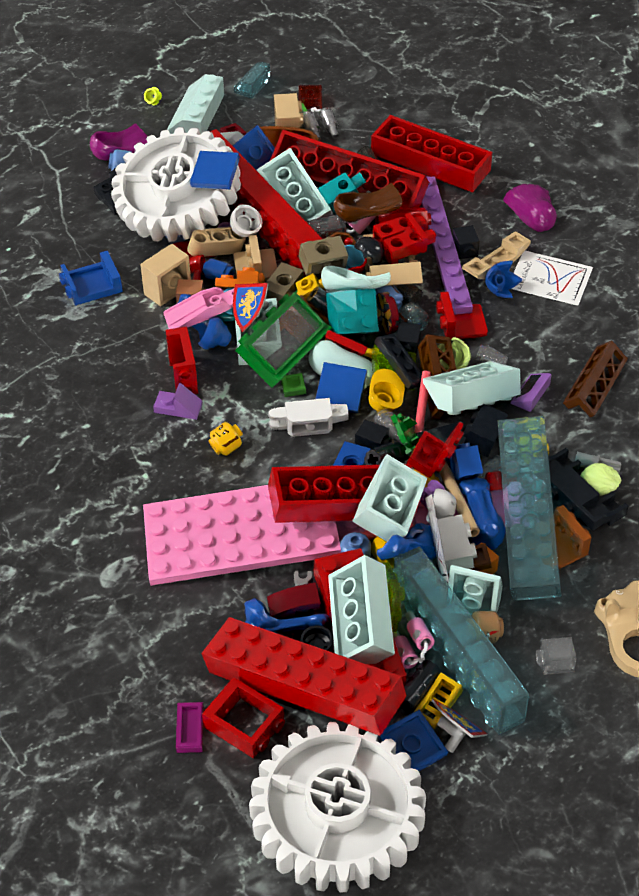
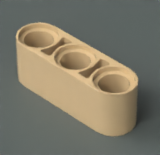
M231 227L198 229L193 231L187 251L192 256L204 255V257L241 252L246 237L237 235Z

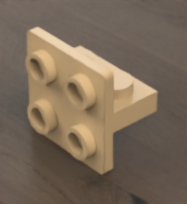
M250 235L249 244H245L246 251L233 253L236 275L237 270L242 271L243 267L255 268V271L263 273L266 281L277 269L274 249L259 250L257 235Z

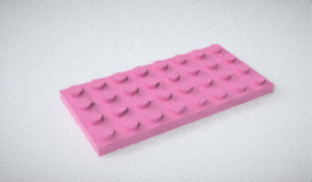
M268 485L143 505L148 574L151 586L310 561L341 553L336 521L275 523Z

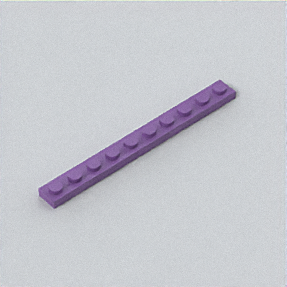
M426 176L430 183L421 207L425 208L427 213H431V225H428V230L433 229L436 233V242L432 243L444 290L449 292L454 315L472 313L473 305L435 176Z

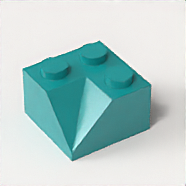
M375 288L326 293L328 323L332 327L331 331L340 335L379 332Z

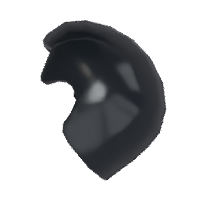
M361 237L354 245L355 249L362 251L364 259L370 257L373 259V265L381 264L385 255V249L379 240L373 237Z

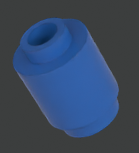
M210 258L203 265L202 271L205 278L214 281L215 278H221V275L234 276L235 268L229 263Z

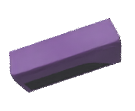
M530 374L521 387V395L515 396L511 404L531 412L549 387L551 374Z

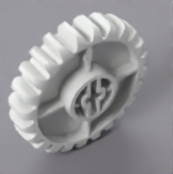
M183 127L175 129L174 134H170L169 130H163L159 138L150 135L147 137L148 143L145 145L137 143L134 145L135 153L128 152L123 156L126 164L121 163L117 165L115 169L117 175L112 178L113 190L111 192L116 211L120 219L125 221L126 226L131 231H137L138 235L143 238L151 235L153 241H160L166 236L169 242H174L177 240L178 235H182L187 240L191 238L193 231L198 229L204 230L207 224L216 226L219 224L217 216L228 215L230 212L228 205L236 203V192L240 190L241 186L239 179L240 169L237 166L230 190L191 187L190 180L200 151L233 152L220 137L214 138L213 133L209 131L200 134L198 128H191L188 133H185Z
M329 722L327 732L321 733L315 725L308 726L306 738L303 739L299 734L292 733L288 736L289 748L283 745H276L272 748V760L268 759L261 762L259 765V777L255 778L252 782L251 791L253 798L250 800L249 809L250 817L253 820L254 837L256 840L262 841V853L267 859L276 858V867L280 873H289L292 869H295L296 883L303 885L312 877L316 879V889L323 892L328 888L330 881L336 882L338 891L342 893L348 891L349 881L355 880L361 889L369 888L371 874L384 881L390 877V864L395 867H402L407 862V851H413L417 848L419 832L423 830L425 825L424 808L426 793L420 788L421 775L419 771L411 768L410 756L405 752L396 754V742L394 740L385 739L379 743L378 735L367 731L364 735H360L359 728L350 724L347 726L346 731H340L336 722Z

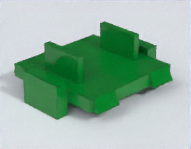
M401 413L398 415L394 414L390 416L391 420L396 426L400 441L406 448V454L410 457L420 437L416 436L413 429L417 422L409 416L405 417Z

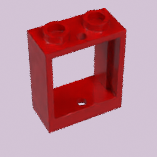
M234 677L202 713L204 728L253 759L259 751L263 752L266 749L272 735L280 732L285 724L284 708ZM240 699L268 715L267 719L252 737L223 720Z

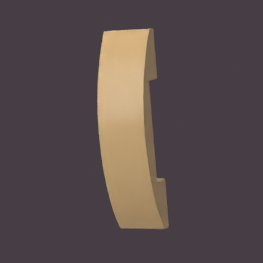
M515 231L502 240L501 247L481 260L475 257L464 264L462 269L478 279H485L487 272L493 265L503 261H516L531 244V240Z

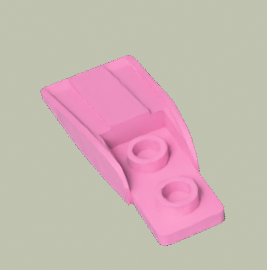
M218 287L202 290L165 310L164 316L169 329L186 326L188 328L230 310L233 307L235 288L227 292Z

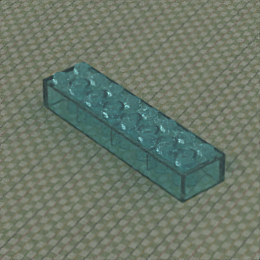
M535 416L498 420L512 601L562 597L545 417Z
M416 547L395 557L394 569H392L393 583L391 584L394 594L397 597H401L407 612L412 611L416 618L419 617L424 620L435 640L433 649L440 652L446 667L449 670H453L458 683L463 686V689L465 688L468 691L473 705L476 708H480L484 714L487 725L490 728L493 727L497 734L500 735L524 723L530 694L421 547Z

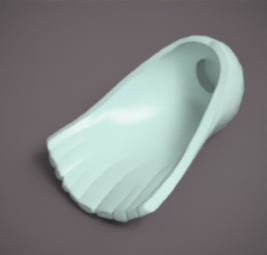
M332 265L325 266L321 273L322 284L329 293L379 288L387 285L391 280L390 272L377 276H366Z
M330 340L318 342L310 350L308 356L310 366L319 375H321L324 362L366 369L367 377L364 389L370 385L373 373L379 370L377 366L365 357L347 351Z

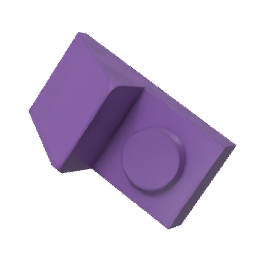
M179 383L176 393L159 391L153 408L154 413L197 420L203 402L183 384Z

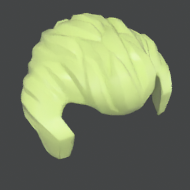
M453 337L451 339L453 341L452 349L456 369L458 370L467 367L471 359V352L464 341ZM444 344L437 346L441 351L445 352ZM441 359L440 365L448 370V364Z
M604 463L589 465L580 475L600 496L615 491L621 483L619 473L613 467Z

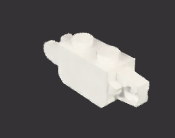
M330 398L285 402V407H277L269 411V426L273 430L287 429L288 434L293 437L326 434L332 430V423L348 420L347 404H330Z

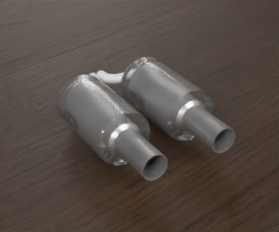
M314 107L311 108V111L303 113L305 129L313 131L318 136L319 141L321 140L319 135L321 129L313 113L314 111L319 112V118L325 131L331 133L334 139L339 137L337 132L339 126L330 108L316 109Z

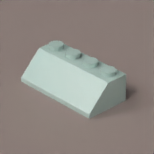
M205 74L188 87L167 128L170 134H174L175 129L183 127L185 133H188L191 128H198L200 134L207 131L224 97L223 77Z
M291 148L257 169L258 173L306 222L334 216L332 210Z
M492 361L423 378V384L437 408L447 411V414L458 415L463 410H476L478 406L483 404L494 405L495 401H508L513 396L521 395L520 369Z
M364 555L328 575L335 654L361 663L376 664L395 654L386 567L384 564Z

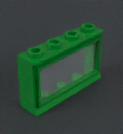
M297 291L291 296L287 293L278 302L281 305L278 309L273 306L265 314L267 319L264 322L260 319L252 327L254 332L251 335L246 333L238 341L241 345L235 350L271 388L326 335L327 331L332 329L297 294Z

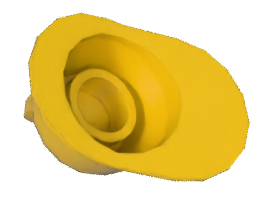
M379 369L373 373L368 400L370 406L377 411V416H381L383 413H391L403 403L405 385L396 372L390 369Z

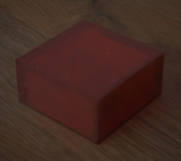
M299 85L298 101H301L306 109L314 107L322 109V85Z

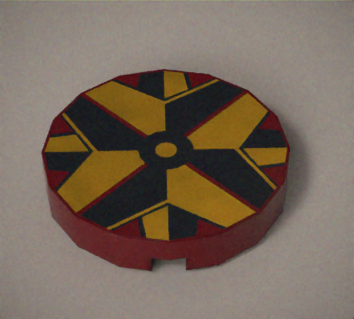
M389 292L376 295L378 327L385 335L395 333L398 329V326H395L396 321H399L396 301L392 296L389 297Z

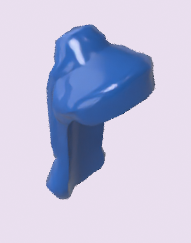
M181 294L178 303L191 297V295ZM218 316L192 326L199 332L200 342L198 345L203 350L214 348L217 345L227 346L231 341L232 335L227 325Z
M484 478L462 480L459 488L465 496L468 507L480 530L476 537H469L468 539L475 545L481 542L486 543L488 548L494 550L503 542L506 528L501 516L493 505L490 484Z
M417 523L411 528L406 537L393 535L382 548L377 550L378 557L381 560L394 557L412 562H419L423 559L433 560L436 558L431 526L429 524Z
M253 598L244 603L245 623L277 634L294 630H305L316 625L325 627L329 622L327 614H314L285 620L276 619L270 616L265 605L258 599Z

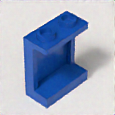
M108 251L100 253L101 262L71 271L67 270L65 264L60 265L62 272L59 273L60 282L62 285H66V295L68 299L72 298L75 306L123 292L121 277Z

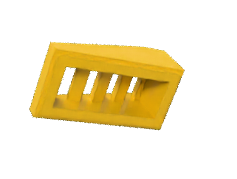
M440 673L415 711L420 709L423 712L426 709L436 715L432 719L422 713L431 727L435 729L438 721L444 715L428 704L434 699L451 708L463 692V686L445 674ZM441 687H444L447 690L451 691V694L448 695L442 690H440ZM438 694L439 696L443 697L444 699H446L445 703L438 700L434 696Z

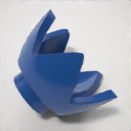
M513 261L497 263L486 274V286L496 296L513 298L509 290L522 282V278L509 271Z

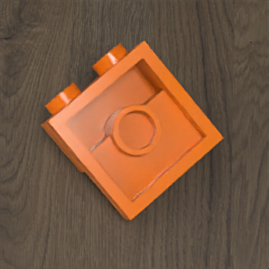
M243 267L242 271L237 270V279H234L233 275H221V278H215V287L221 288L223 291L228 288H235V284L265 283L264 274L255 271V268Z

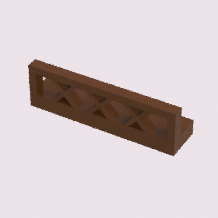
M427 334L418 346L422 371H430L431 376L457 370L450 337ZM436 343L444 344L445 352L441 351ZM441 359L448 364V370L440 365ZM428 392L427 401L430 417L433 420H439L447 411L438 409Z
M612 340L595 348L563 402L568 409L579 405L589 417L596 415L628 360ZM612 354L619 360L617 364H614ZM604 368H608L609 378H605ZM596 382H600L601 392H597ZM588 396H591L592 407L586 401Z

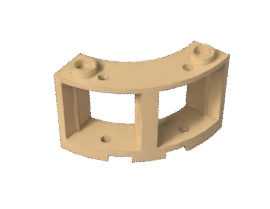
M373 234L363 235V237H372ZM415 255L405 257V263L373 265L372 258L367 257L365 266L366 276H377L390 272L391 280L385 286L423 283L421 262L413 260Z

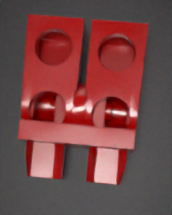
M411 213L405 214V217H399L373 226L372 237L383 244L385 249L384 258L389 264H398L399 259L410 255L414 256L420 252L421 254L427 252V246L436 242V233L433 229L423 230L427 226L423 215L414 218Z

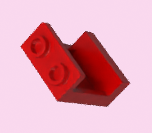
M187 326L167 329L165 331L170 366H173L175 389L177 390L179 383H181L194 394H198L196 364Z

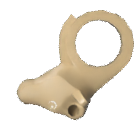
M638 580L632 581L624 589L613 590L606 598L599 599L594 610L596 616L606 628L610 653L614 662L622 671L634 677H639V661L632 659L626 654L623 643L630 637L639 636Z

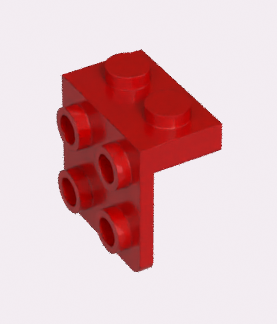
M440 292V300L436 301L437 314H440V327L444 329L445 337H450V339L453 337L466 339L487 336L488 329L481 305L472 304V313L454 315L449 292Z
M458 423L445 443L424 431L406 464H411V467L431 478L435 471L440 472L446 463L444 458L447 459V457L450 458L457 448L454 443L457 445L464 434L461 431L464 423Z

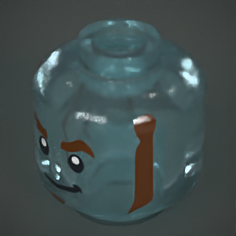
M408 303L400 309L398 322L420 324L422 332L429 323V316L418 304Z

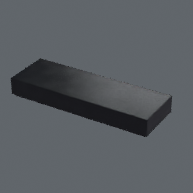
M391 334L377 337L374 343L407 389L420 387L422 372L396 336Z

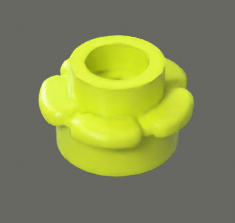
M157 87L149 88L144 93L145 101L153 106L159 104V100L162 98V94Z

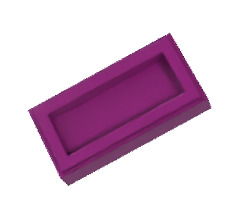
M203 702L177 703L176 753L203 752Z

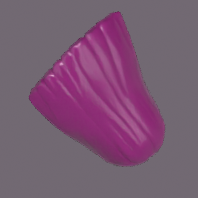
M136 123L119 132L98 131L90 138L92 153L96 158L104 161L109 160L110 153H113L116 149L135 153L134 145L137 143L144 145L148 143L147 135Z
M521 184L506 193L503 201L531 229L543 232L548 231L555 225L557 219L556 210L552 205L549 191L534 184Z

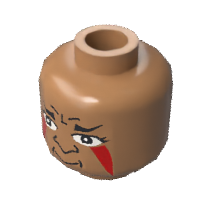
M474 611L471 618L466 620V634H470L474 643H496L504 633L503 619L499 618V615L494 611Z

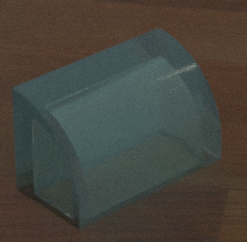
M266 62L254 64L234 86L233 93L253 99L270 80V64Z

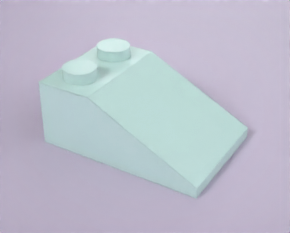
M387 454L366 490L353 522L386 542L393 535L404 537L408 534L427 478Z
M451 565L446 612L471 618L474 611H494L497 613L502 593L501 577Z

